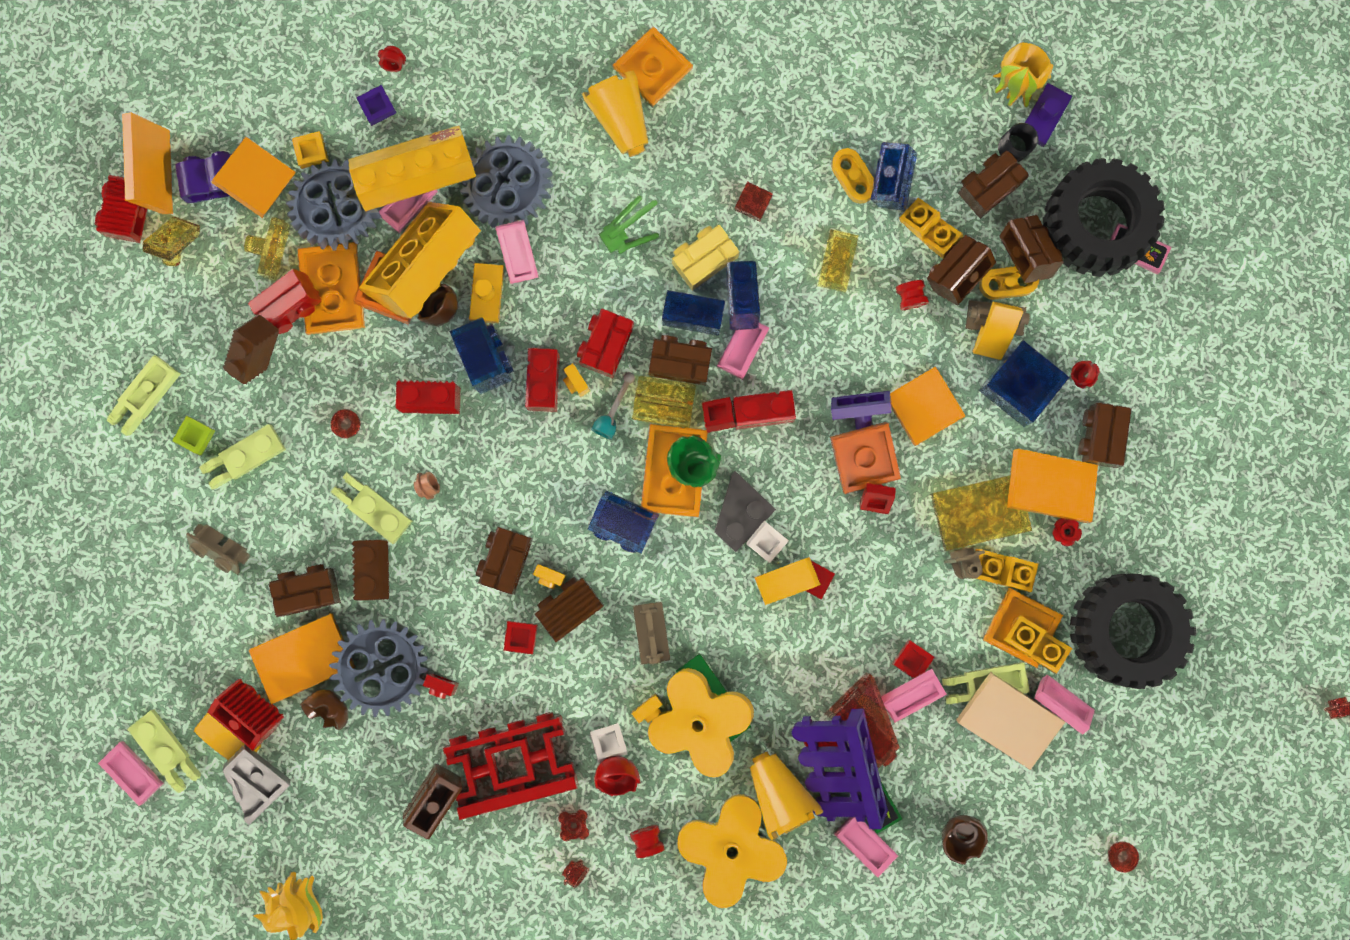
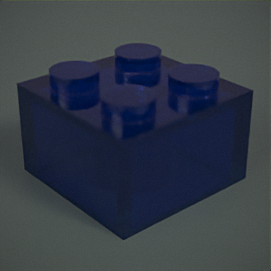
M482 317L449 331L470 382L480 394L512 381L509 373L514 372V369L505 351L500 352L498 348L503 343L493 323L488 325Z
M1022 340L1011 349L978 391L1025 427L1037 419L1070 377Z

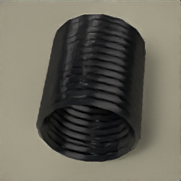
M1028 123L1015 124L1001 137L998 143L999 154L1001 155L1007 150L1014 156L1017 162L1022 161L1036 148L1039 138L1037 131ZM1011 135L1022 138L1026 146L1025 151H1019L1013 147L1010 141Z

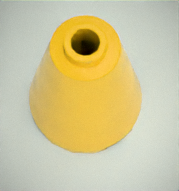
M634 71L625 72L627 78L619 80L617 75L589 87V93L583 92L582 96L622 154L628 153L629 157H633L645 151L644 145L648 144V137L637 76Z
M768 751L752 759L754 765L750 767V772L767 835L771 841L779 838L778 835L788 833L814 819L813 811L816 815L823 813L818 802L776 754L769 755Z

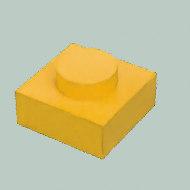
M320 131L292 138L298 166L301 169L311 167V165L322 164V161L329 162L323 135Z
M573 363L563 369L567 377L562 380L571 394L577 391L581 398L590 392L589 387Z
M537 564L533 573L534 576L539 577V584L554 589L556 584L562 586L567 577L563 573Z
M655 693L632 711V715L638 723L644 719L649 723L661 713L659 707L663 705V702Z

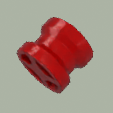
M924 280L909 281L896 286V293L901 297L899 305L902 311L929 304V299L924 295L923 291L925 287Z
M651 825L630 833L631 840L635 842L637 847L635 850L636 858L653 856L665 850L663 842L659 841L658 834L660 829L658 825Z

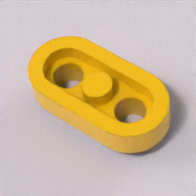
M844 148L836 152L831 168L848 197L853 202L859 204L870 201L876 192L877 185L860 155L850 148ZM841 162H849L851 168L847 170L843 169L841 167ZM856 186H864L866 192L862 194L858 193L856 191Z
M1016 266L989 270L980 280L979 289L984 297L991 300L1022 297L1031 294L1038 287L1039 279L1035 282L1027 283L1023 287L1018 284V278L1021 276ZM990 281L997 282V290H992L989 287Z

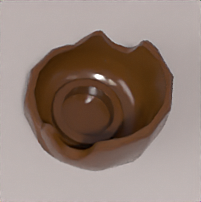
M440 284V287L430 294L423 303V308L418 313L417 319L428 325L438 327L450 322L458 310V300L453 289L446 284Z
M318 690L301 702V708L309 719L323 718V728L335 727L336 730H341L347 724L349 718L346 703L344 701L341 702V697L333 691Z
M968 815L955 816L942 829V847L945 854L951 861L961 865H965L971 858H980L988 843L987 830L976 817Z

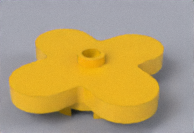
M682 669L669 680L667 686V694L673 709L660 713L652 720L648 729L649 740L662 753L672 754L688 750L694 766L701 774L708 777L722 776L728 771L734 760V750L729 737L740 734L748 728L754 717L753 705L745 695L739 692L731 691L720 695L712 693L708 681L702 673L695 669Z
M738 794L728 798L724 802L718 822L715 824L703 820H693L686 823L680 829L677 838L678 849L683 858L691 863L706 867L703 878V893L709 903L719 908L731 907L740 900L748 878L762 882H771L778 879L784 873L787 866V857L783 847L775 840L771 841L770 838L758 835L761 811L756 801L747 795ZM735 847L738 850L737 855L729 857L726 854L728 848Z

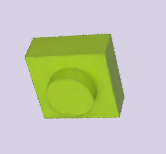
M186 415L172 442L202 456L216 430Z

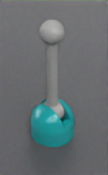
M628 372L624 375V383L608 415L600 416L594 422L591 428L594 433L612 440L616 432V421L613 419V416L629 384L635 380L633 373Z

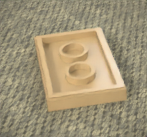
M992 672L989 673L956 719L960 725L1030 770L1065 724V721Z

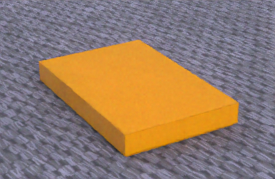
M132 112L122 114L125 201L163 215L173 214L170 130Z
M350 242L348 243V249H345L341 243L338 244L336 251H333L330 245H327L324 250L320 246L299 248V270L309 276L314 288L322 299V302L315 306V311L311 315L304 317L306 334L311 335L365 328L363 307L354 304L353 301L361 285L357 244Z
M650 424L641 503L642 512L699 517L702 487L685 486L674 479L668 467L667 456L672 443L676 442L680 437L697 436L707 442V430Z
M1023 449L1013 450L1007 508L1091 523L1093 520L1098 465Z
M333 613L249 649L271 704L329 680L332 675L338 673V669L329 667V664L338 663L339 658L332 655V652H342L343 648L338 644V641H344ZM350 658V666L354 669L356 667L352 658Z

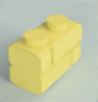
M720 225L713 229L711 226L704 228L697 234L698 240L691 245L686 242L673 252L675 256L672 257V265L692 291L739 257L738 248L729 239Z

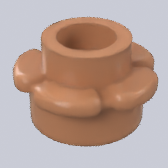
M431 472L417 474V479L414 482L416 493L421 498L433 499L434 495L440 492V486L436 477Z

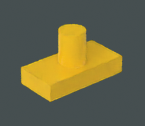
M474 263L470 321L499 324L504 277L503 265Z

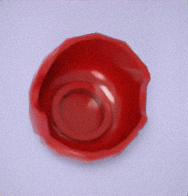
M611 756L603 760L597 767L594 775L595 788L610 796L624 795L629 791L635 792L637 784L641 783L638 768L632 760L622 756Z

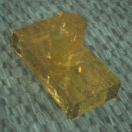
M173 216L143 241V252L162 258L163 264L167 266H178L181 263V251L199 236L200 225Z
M271 218L266 239L248 235L244 243L245 252L261 255L257 273L268 280H277L291 227L283 219Z
M830 230L818 287L846 292L859 235Z

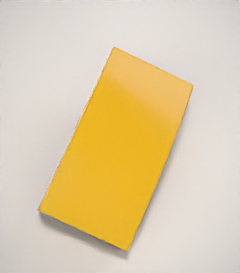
M919 197L899 217L901 223L943 259L947 256L951 247L963 238V233L941 219L940 212Z
M993 301L985 326L981 325L973 354L1001 360L1017 330L1023 314L1022 308Z
M984 550V554L978 555L982 565V574L975 579L1032 592L1038 568L1037 563Z
M810 557L755 577L765 605L820 585Z
M1021 615L1004 640L1054 674L1058 673L1072 650L1071 647L1046 633V630Z
M206 713L194 728V732L204 742L227 760L244 745L242 741L209 713ZM261 744L254 750L256 753L261 748Z

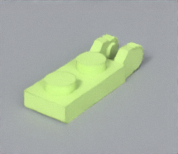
M152 356L117 400L118 404L109 414L107 421L111 425L117 424L129 409L133 414L126 421L121 432L126 436L131 435L181 373L159 356Z
M268 424L218 454V457L210 459L199 468L205 474L214 471L222 464L225 465L228 472L220 474L208 483L211 489H217L232 479H238L286 449L273 426Z
M346 472L343 476L345 482L360 492L354 499L346 495V492L341 488L334 487L331 493L348 505L347 508L390 543L395 544L413 521L368 485L364 486Z
M1023 662L964 672V675L943 678V686H955L966 683L968 693L946 696V704L970 701L990 672L1022 693H1029L1030 689L1025 664Z
M155 709L150 710L127 729L176 792L181 793L186 789L184 781L174 770L179 764L183 772L191 780L196 781L201 777V773L188 758L190 755Z

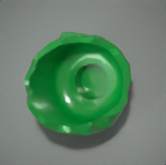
M683 436L672 443L668 452L667 462L671 475L678 482L685 486L703 487L715 478L721 462V455L715 452L713 447L704 439L697 436Z

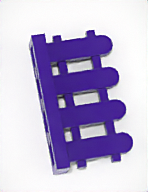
M851 709L847 720H842L841 716H833L832 721H812L811 716H803L802 721L795 723L791 734L795 740L807 742L808 747L801 749L798 760L805 767H814L815 772H810L807 775L805 786L808 790L820 792L821 794L815 800L821 806L823 813L817 816L826 817L827 821H835L836 817H856L857 822H864L867 817L869 829H882L888 809L864 709ZM837 741L838 746L818 747L817 742ZM824 767H843L844 772H825ZM830 792H850L851 797H831Z

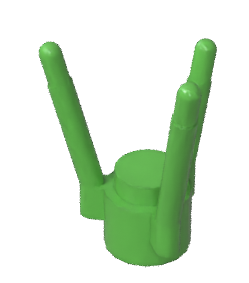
M637 196L610 224L603 228L604 231L598 235L610 253L617 250L619 254H622L630 248L659 238V234L654 233L627 243L624 242L628 239L624 230L655 207L658 203L657 200L651 201L620 225L619 223L642 200V196Z

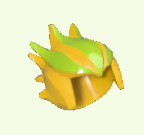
M1021 42L1013 46L1004 55L1000 65L1001 72L993 75L994 78H1001L995 93L1008 87L1009 92L1006 97L1007 99L1010 98L1008 106H1011L1022 95L1024 106L1027 108L1032 94L1036 89L1042 88L1047 80L1051 78L1054 65L1051 64L1049 57L1040 47L1032 43Z
M291 872L284 885L280 882L278 883L276 891L271 887H268V892L260 891L265 902V913L253 916L261 921L267 932L276 933L287 930L290 940H296L298 937L301 938L308 928L313 933H316L322 924L323 914L312 891L315 878L311 875L310 878L305 877L303 881L299 879L296 882V872Z

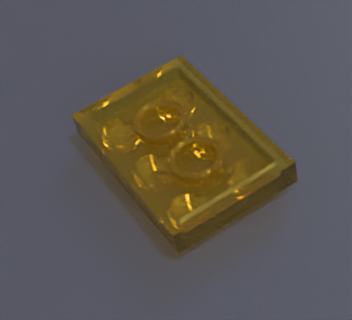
M1011 475L930 494L944 551L1032 531L1028 511L1007 508Z

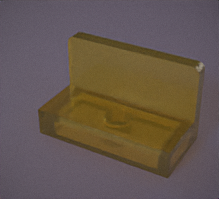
M640 376L634 398L632 419L690 428L696 385Z

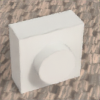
M764 520L746 544L771 563L789 540Z
M619 723L590 732L598 763L611 756L627 755Z

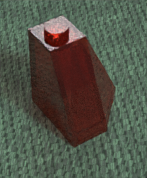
M866 672L824 714L831 721L833 716H841L842 720H847L851 709H864L879 769L882 765L884 767L888 766L897 757L896 751L900 747L875 679Z

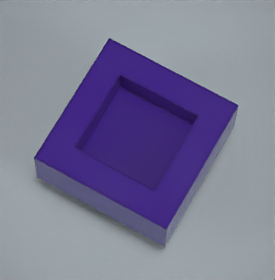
M382 85L356 97L371 126L397 113Z

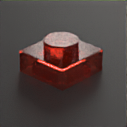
M747 182L735 206V211L761 222L773 197V193Z

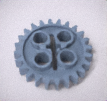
M507 135L505 143L499 137H496L495 145L493 146L488 141H485L486 150L482 151L476 147L477 158L470 157L476 177L461 182L467 186L460 190V193L467 197L463 201L468 208L471 207L470 213L474 217L478 216V220L483 224L488 221L492 228H495L498 223L503 225L518 220H524L525 224L528 225V215L531 214L533 217L538 218L535 209L537 207L541 209L546 208L542 199H551V195L545 190L554 186L547 179L553 176L552 171L547 168L550 163L546 158H542L544 154L539 148L535 149L531 141L525 145L521 137H518L515 143L510 135ZM508 159V163L504 167L498 168L501 161ZM531 174L528 181L521 182L524 175ZM492 183L488 191L482 192L485 184ZM511 197H515L514 203L505 207L506 201Z
M334 159L332 166L329 167L325 161H322V169L319 170L314 165H311L312 174L301 173L304 181L293 182L298 190L289 191L288 193L293 200L286 202L291 210L287 215L293 221L291 225L298 231L297 233L303 240L307 238L311 246L317 243L322 250L329 243L333 251H336L338 243H342L344 248L348 249L349 240L359 244L357 236L360 234L364 237H369L365 229L367 227L376 228L372 219L381 218L377 209L382 207L365 212L354 188L349 172L348 160H345L343 165L340 166L337 159ZM329 183H331L332 192L337 199L335 200V205L341 218V226H338V218L333 211L334 203L329 193ZM350 185L347 190L341 191L343 186ZM322 192L320 197L313 199L315 194ZM356 211L354 215L347 216L350 212ZM328 218L325 223L319 224L323 219Z
M382 619L380 626L375 628L373 621L369 620L367 630H364L358 624L357 635L350 631L346 632L349 638L348 643L338 641V644L343 648L342 652H332V655L339 658L338 663L329 664V667L338 669V673L332 675L330 680H339L340 682L333 690L334 692L344 690L345 694L340 701L343 702L349 698L353 700L350 705L351 710L358 704L361 705V715H364L368 708L372 709L373 717H377L379 709H383L385 715L389 716L390 707L392 706L398 712H401L400 702L404 701L411 705L412 702L409 695L411 693L420 695L415 686L416 684L424 683V680L419 678L420 673L428 672V669L420 667V663L426 661L428 657L418 655V652L424 646L419 645L415 647L413 645L418 637L417 635L410 638L406 637L408 627H405L401 632L396 631L397 622H394L390 628H386L385 619ZM385 639L392 641L395 645L394 653L388 657L382 656L378 652L379 642ZM355 653H362L367 657L368 663L363 670H355L350 666V658ZM400 654L404 656L403 660L385 668L384 676L380 677L378 673H375L359 682L354 681L355 676L374 667L373 661L378 660L380 663H384ZM396 666H402L408 672L406 681L400 684L393 682L391 679V671ZM371 679L378 681L381 687L379 694L375 697H368L363 693L364 683Z

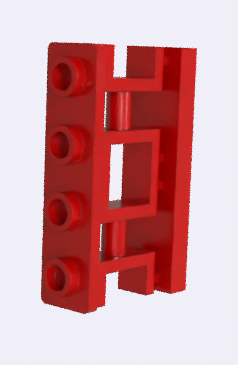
M549 712L536 716L537 722L525 724L523 719L508 723L507 730L497 732L496 727L478 731L479 737L468 740L467 735L449 739L450 745L443 748V752L447 757V766L462 762L469 790L461 791L456 798L459 820L578 788L579 783L574 771L573 762L558 766L552 742L553 737L565 734L561 715L554 717V713ZM553 726L554 729L542 734L546 748L530 752L527 737L517 740L514 738L515 735ZM495 741L494 746L484 749L487 764L473 767L469 752L457 755L456 752ZM520 746L527 774L501 781L494 753ZM549 760L552 775L565 772L563 777L526 786V782L534 781L537 778L534 768L535 763ZM491 776L494 791L507 789V792L468 802V798L479 794L476 779Z

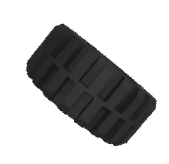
M1105 158L1095 159L1092 164L1090 162L1080 164L1076 170H1071L1058 184L1046 203L1044 210L1047 213L1043 217V225L1048 227L1050 239L1054 246L1061 251L1065 266L1069 268L1073 264L1077 267L1076 272L1085 274L1090 270L1092 271V276L1102 277L1106 272L1111 276L1133 266L1157 242L1161 235L1159 230L1164 226L1165 218L1160 216L1165 210L1164 201L1157 199L1161 192L1157 185L1152 187L1148 182L1151 177L1146 172L1141 175L1136 171L1138 166L1132 163L1124 166L1122 165V160L1115 158L1110 163H1106ZM1099 196L1117 204L1126 219V226L1128 227L1126 234L1118 240H1104L1089 233L1079 217L1078 207L1081 200L1087 197Z
M1116 574L1096 581V586L1088 587L1082 593L1085 598L1077 600L1074 609L1078 610L1077 616H1071L1070 625L1075 626V633L1070 634L1071 643H1077L1079 649L1075 650L1078 659L1086 662L1084 667L1090 673H1095L1097 678L1114 685L1145 689L1146 686L1156 687L1162 685L1163 679H1173L1177 676L1176 668L1184 669L1188 663V660L1184 658L1186 653H1193L1195 645L1190 643L1191 635L1196 636V627L1190 626L1189 619L1194 618L1191 609L1183 607L1186 603L1183 595L1173 593L1175 590L1174 586L1168 582H1160L1158 577L1152 575ZM1127 602L1143 605L1150 613L1155 626L1152 645L1146 653L1134 659L1122 657L1113 647L1109 636V625L1114 612Z

